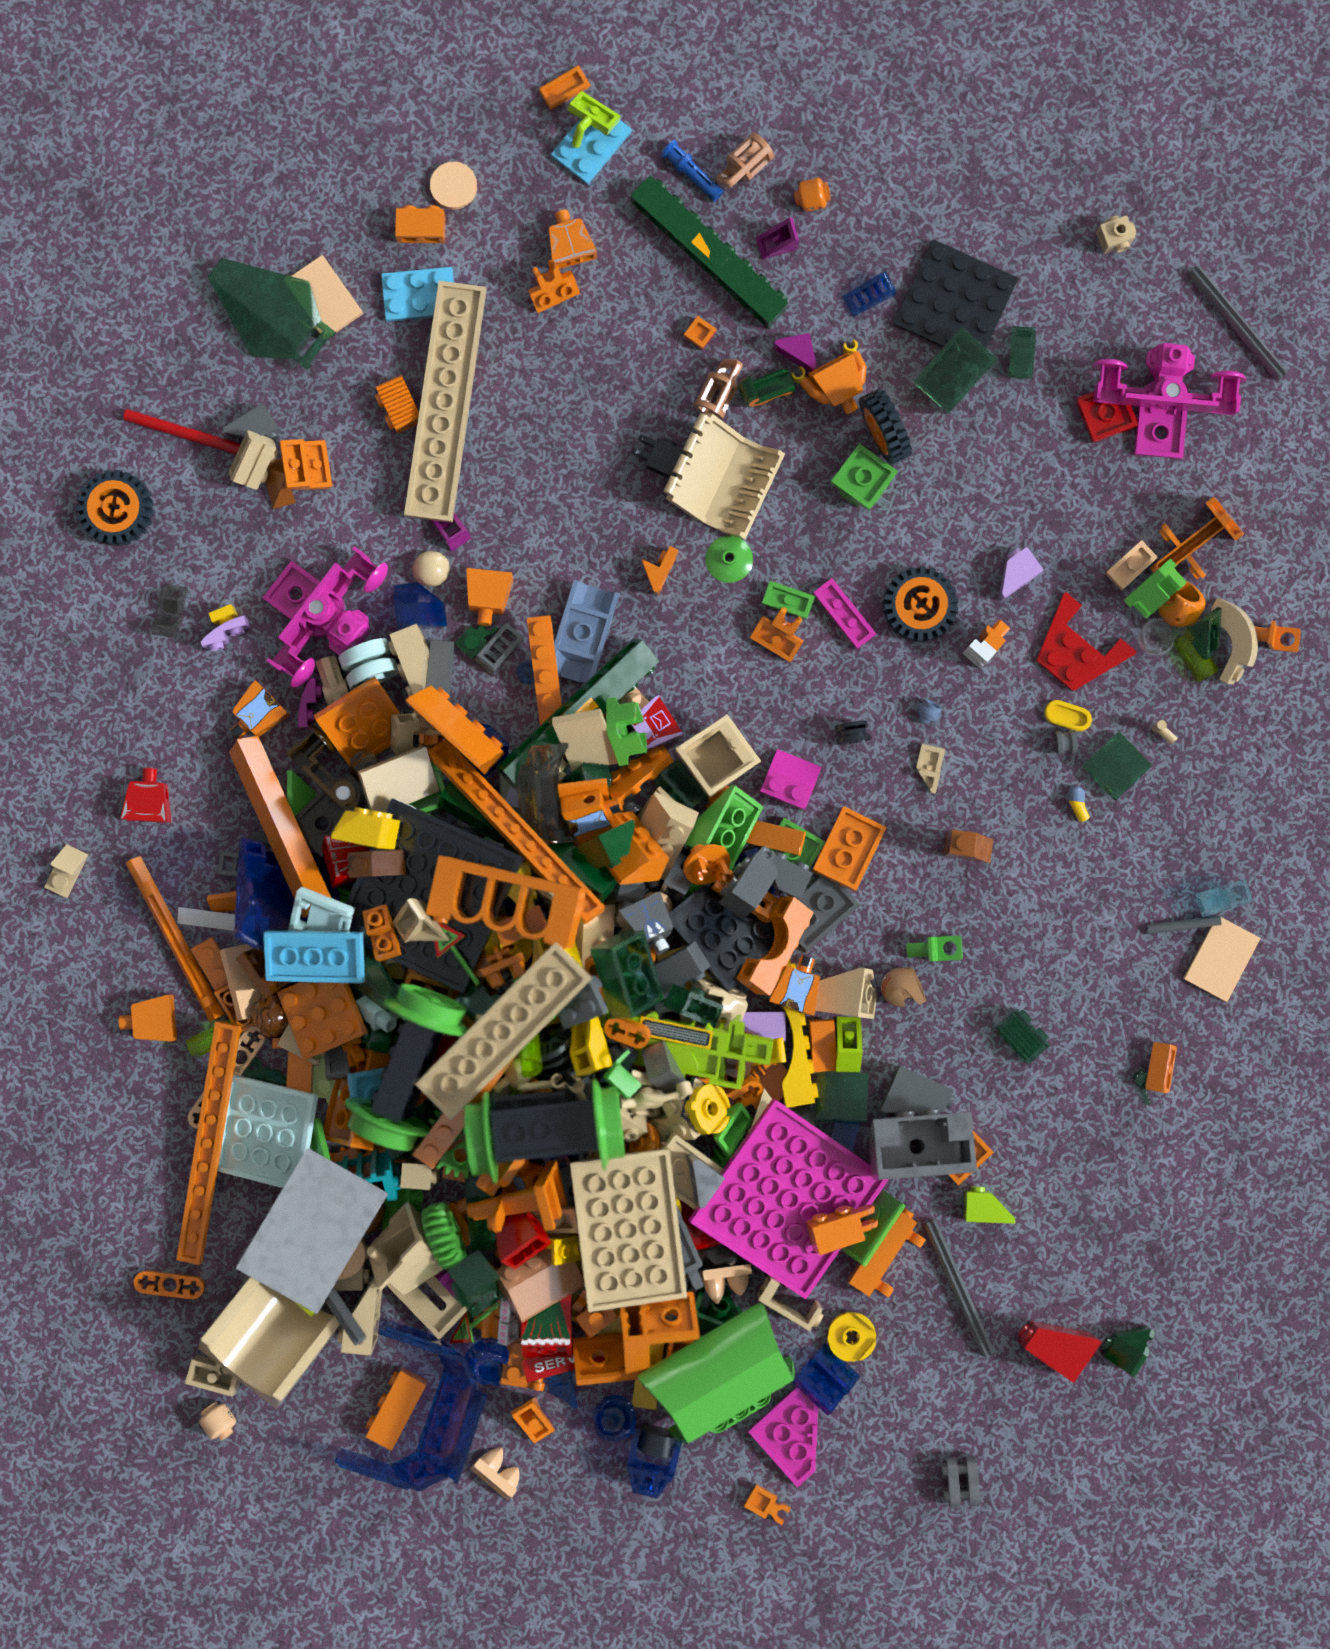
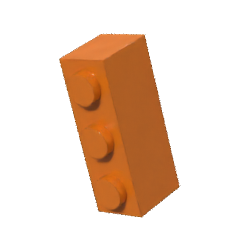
M402 1368L399 1373L395 1371L388 1383L392 1386L388 1395L383 1393L377 1404V1407L381 1409L377 1416L372 1415L365 1427L369 1430L366 1438L392 1451L428 1380L405 1368Z

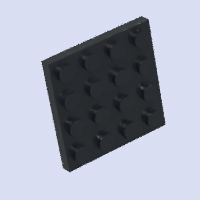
M933 239L893 325L979 364L1019 278Z
M712 882L702 885L669 913V917L673 925L672 932L684 946L696 941L710 964L706 972L718 986L729 992L739 983L736 978L746 959H758L769 952L774 941V927L771 920L769 923L763 922L753 913L741 919L718 902L722 895L711 889L714 884ZM761 901L759 905L764 908L765 904Z

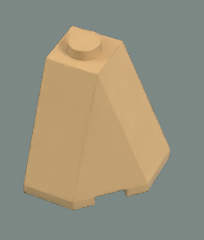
M858 968L820 980L815 1011L874 1019L877 990L872 987L870 981L874 979L873 970Z

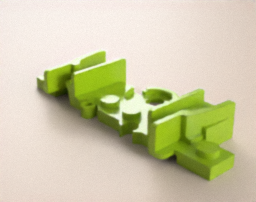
M621 995L610 998L607 1005L608 1012L598 1017L606 1044L609 1037L604 1032V1025L609 1017L618 1015ZM638 1008L634 1010L624 1009V1017L640 1023L641 1015L638 1014ZM650 1011L646 1015L648 1018H659L655 1011ZM737 1015L730 1021L729 1027H724V1024L720 1023L717 1029L713 1028L710 1023H707L706 1030L713 1031L710 1049L664 1041L685 1080L686 1074L710 1078L709 1084L740 1090L744 1081L746 1061L770 1065L774 1039L744 1034L745 1023L741 1021L742 1015ZM664 1019V1020H663V1021H668V1022L677 1023V1024H682V1025H687V1026H692V1027H695V1023H696L695 1020L692 1021L691 1023H684V1022H678V1021L667 1020V1019ZM615 1022L612 1025L613 1031L617 1032L620 1029L619 1023ZM638 1032L635 1034L636 1040L640 1041L643 1038L642 1035H638ZM651 1037L643 1048H634V1050L639 1052L634 1064L645 1066L642 1049L662 1040ZM725 1057L738 1059L737 1083L725 1081Z

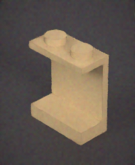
M768 1275L757 1293L758 1300L808 1331L813 1326L817 1327L823 1318L820 1302L815 1300L805 1317L772 1297L780 1283Z

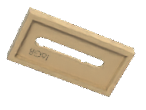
M434 1276L425 1282L446 1303L445 1310H440L418 1286L403 1295L393 1285L388 1283L387 1286L438 1339H441L474 1305V1302L466 1294L456 1301Z

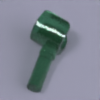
M1141 1069L1133 1075V1080L1136 1079L1135 1083L1142 1093L1145 1105H1149L1151 1101L1144 1085L1147 1082L1148 1074Z

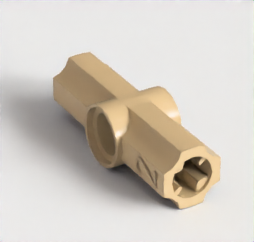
M335 655L316 661L323 683V694L329 706L349 693L347 689L348 684L343 679Z

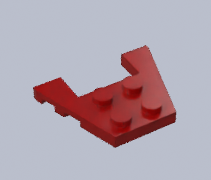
M1065 592L1061 597L1036 662L1073 692L1132 657L1137 651L1120 638L1105 656L1098 652L1067 625L1082 605Z

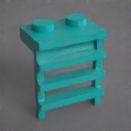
M386 1147V1152L378 1153L376 1149L372 1151V1155L363 1156V1152H361L354 1159H349L347 1155L343 1156V1161L335 1162V1164L350 1171V1166L357 1165L356 1175L369 1183L382 1181L385 1192L388 1193L386 1196L388 1202L398 1200V1190L402 1189L400 1188L402 1171L400 1163H395L392 1148ZM371 1162V1176L363 1178L364 1163Z

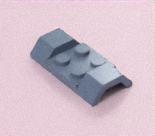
M577 580L573 581L554 643L559 677L585 684L596 674L620 593L604 591Z

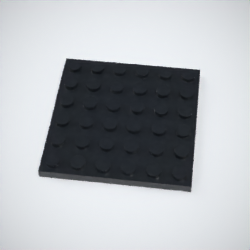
M391 798L385 813L393 814L392 819L400 821L395 850H404L406 875L357 878L346 905L354 908L349 932H363V946L373 951L371 937L367 935L362 911L385 904L388 907L392 921H394L405 902L410 898L423 900L428 906L439 856H448L518 873L524 857L396 798ZM371 846L369 851H393V849ZM467 873L461 897V909L466 916L472 918L479 913L488 877ZM499 881L493 907V915L496 921L499 918L513 883ZM448 920V923L443 924L466 935L454 946L472 972L475 973L493 930L484 921L480 923H462L457 920ZM395 928L402 955L390 958L391 960L461 993H466L472 979L451 949L437 958L434 941H408L405 943Z

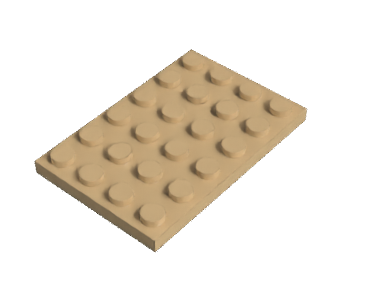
M669 1148L625 1154V1158L610 1159L605 1171L602 1169L601 1158L570 1162L588 1312L687 1298Z

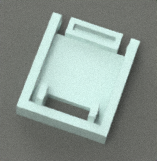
M301 887L296 893L288 931L349 932L354 908ZM311 905L307 922L300 920L302 908L307 909Z

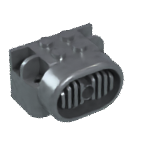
M939 1110L920 1111V1116H915L914 1111L896 1113V1118L873 1120L870 1128L871 1140L869 1143L873 1180L977 1172L971 1112L940 1114ZM912 1140L917 1141L919 1144V1150L915 1154L909 1148Z

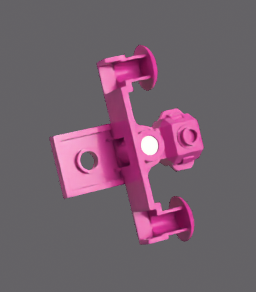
M1162 343L1146 353L1145 365L1150 369V373L1155 380L1144 388L1127 387V384H1120L1121 372L1128 370V366L1120 360L1102 359L1093 363L1092 368L1100 371L1099 382L1094 385L1093 402L1138 406V426L1136 427L1134 455L1183 459L1187 411L1236 415L1240 412L1241 395H1239L1240 383L1246 381V377L1237 371H1218L1210 377V380L1218 382L1217 393H1211L1210 395L1187 393L1186 385L1182 380L1186 373L1194 369L1195 356L1187 345ZM1156 427H1162L1166 430L1167 435L1165 439H1158L1155 436Z
M354 546L352 550L355 553L342 569L335 562L320 582L291 560L263 596L265 601L291 619L278 637L285 643L273 660L268 658L266 661L283 674L286 672L293 677L290 683L292 688L302 686L308 681L314 671L315 660L313 658H309L304 662L297 657L312 636L323 637L327 635L329 648L338 655L363 643L370 632L369 617L360 610L345 611L342 597L357 577L366 582L364 592L369 593L376 590L387 576L388 565L385 562L376 566L366 554ZM294 588L302 589V597L298 600H292L290 597V593Z

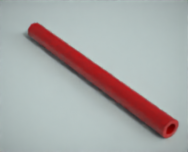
M126 409L123 415L124 421L229 453L237 454L241 443Z

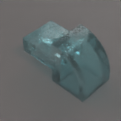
M1246 879L1195 894L1202 917L1253 902Z

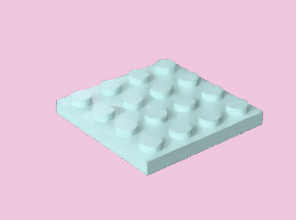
M233 1075L218 1171L284 1188L307 1148L310 1149L318 1095Z

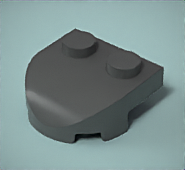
M595 975L591 976L592 979L557 1013L564 1029L602 1016L608 1012L599 988L603 985Z

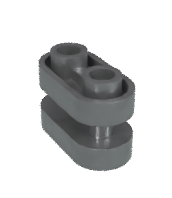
M965 1456V1464L957 1465L956 1457L945 1458L946 1463H941L942 1478H947L948 1488H943L944 1503H949L950 1508L960 1507V1500L968 1499L969 1507L980 1506L976 1456ZM966 1474L967 1489H959L958 1475Z

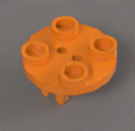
M716 844L695 845L691 849V854H689L684 862L683 872L686 878L694 884H710L717 880L724 883V875H728L731 862L729 853L724 846Z

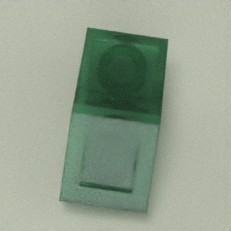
M1012 326L1008 377L1016 379L1033 378L1036 327Z

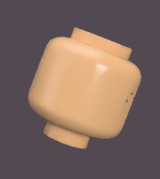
M215 1402L200 1413L202 1417L199 1420V1424L210 1439L219 1437L222 1441L233 1433L231 1428L236 1424V1419L226 1404Z

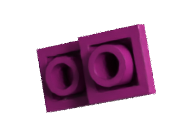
M315 678L308 681L300 701L298 728L301 730L309 729L307 726L315 723L314 709H310V705H319V699H323L322 684L318 685V681Z

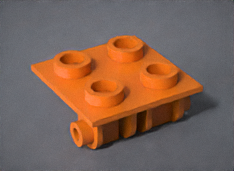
M782 1063L753 1065L749 1077L758 1078L762 1084L763 1091L765 1088L771 1099L774 1098L779 1101L783 1098L781 1083L788 1072ZM752 1085L748 1087L751 1093L756 1091ZM761 1098L752 1103L756 1110L758 1109Z

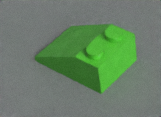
M731 785L696 820L684 845L690 849L698 844L724 846L729 853L731 859L729 869L732 870L763 806L737 786Z

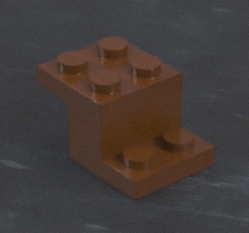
M289 926L277 931H288ZM264 940L253 949L243 952L235 958L264 998L285 989L292 983L291 981H266Z

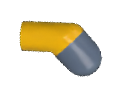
M1072 786L1068 790L1069 803L1078 821L1084 822L1090 817L1085 808V791L1080 786Z

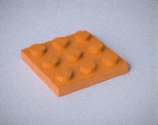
M374 676L313 716L350 766V759L358 751L369 750L376 756L391 746V715L401 713Z
M299 982L277 992L303 1060L310 1059L368 1034L348 983Z

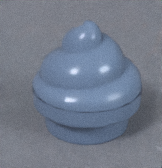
M925 699L918 706L919 722L921 724L937 721L941 716L940 711L942 708L929 699Z

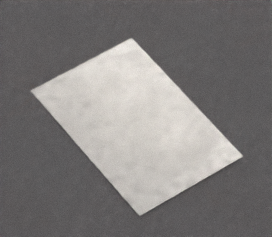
M307 1148L236 1269L317 1314L388 1193Z

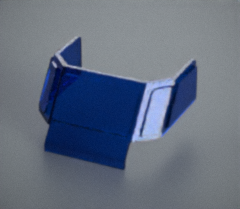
M391 1320L388 1323L384 1322L379 1328L378 1334L436 1353L444 1367L416 1452L393 1464H388L341 1448L334 1462L343 1469L405 1490L410 1488L420 1492L447 1477L452 1479L453 1483L458 1484L488 1396L478 1390V1385L473 1377L474 1373L467 1359L458 1353L455 1348L427 1332Z

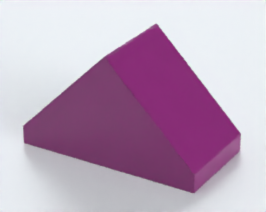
M791 217L756 237L762 259L796 251L798 248L799 239L793 218Z
M810 333L777 339L775 341L773 350L803 367L808 372L816 369L817 364Z

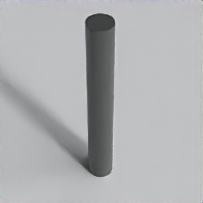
M1219 915L1147 925L1148 934L1217 926L1222 925L1221 916Z

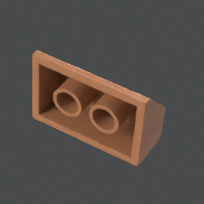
M544 1248L517 1269L505 1265L495 1271L496 1284L521 1323L585 1286L576 1262L552 1265V1249Z

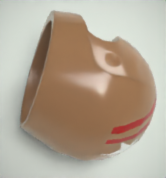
M913 967L892 969L883 978L881 983L882 994L891 1005L905 1007L904 1000L909 997L913 998L920 1005L926 1002L923 988Z

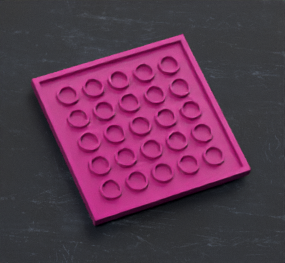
M772 1098L720 1173L725 1178L705 1208L697 1206L688 1220L804 1299H807L840 1249L819 1256L812 1248L806 1221L811 1220L816 1214L835 1212V1209L841 1206H851L855 1209L864 1205H872L889 1179L873 1180L870 1164Z

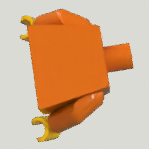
M852 340L853 349L847 348L846 343H844L843 355L807 373L809 377H806L805 369L799 367L803 374L800 377H796L791 373L793 381L800 383L801 387L810 397L823 405L829 404L834 407L841 404L845 414L854 412L858 409L854 396L863 392L862 385L865 383L867 369L860 352L857 351L858 343L856 340Z

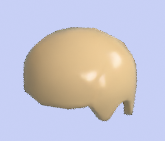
M436 551L423 552L414 560L412 566L414 579L420 585L436 587L447 580L450 572L449 561L442 553Z

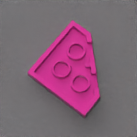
M803 1381L748 1429L749 1434L796 1487L800 1486L816 1469L819 1399Z

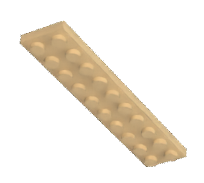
M446 281L438 282L404 512L406 517L453 523L487 291L486 287Z

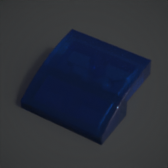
M824 1343L807 1361L792 1382L828 1416L834 1411L842 1398L850 1392L860 1378V1375L845 1361L839 1359L832 1352L830 1346Z

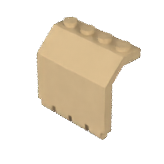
M700 413L693 427L697 433H690L683 448V451L687 454L680 455L673 469V473L677 476H670L664 492L668 494L666 499L697 521L730 536L746 539L785 454L779 449L764 447L744 438L711 413Z

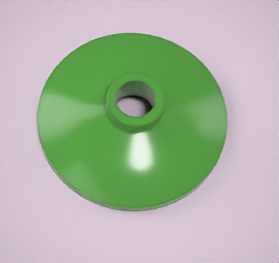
M723 536L716 539L709 546L705 561L708 571L714 578L722 582L732 583L743 579L749 573L753 564V555L750 547L744 540L733 536ZM727 554H732L734 556V560L728 562L725 560V556Z

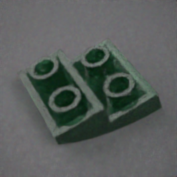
M1120 731L1082 765L1114 800H1117L1152 767Z
M817 1073L818 1098H816L815 1121L865 1123L867 1121L868 1073Z

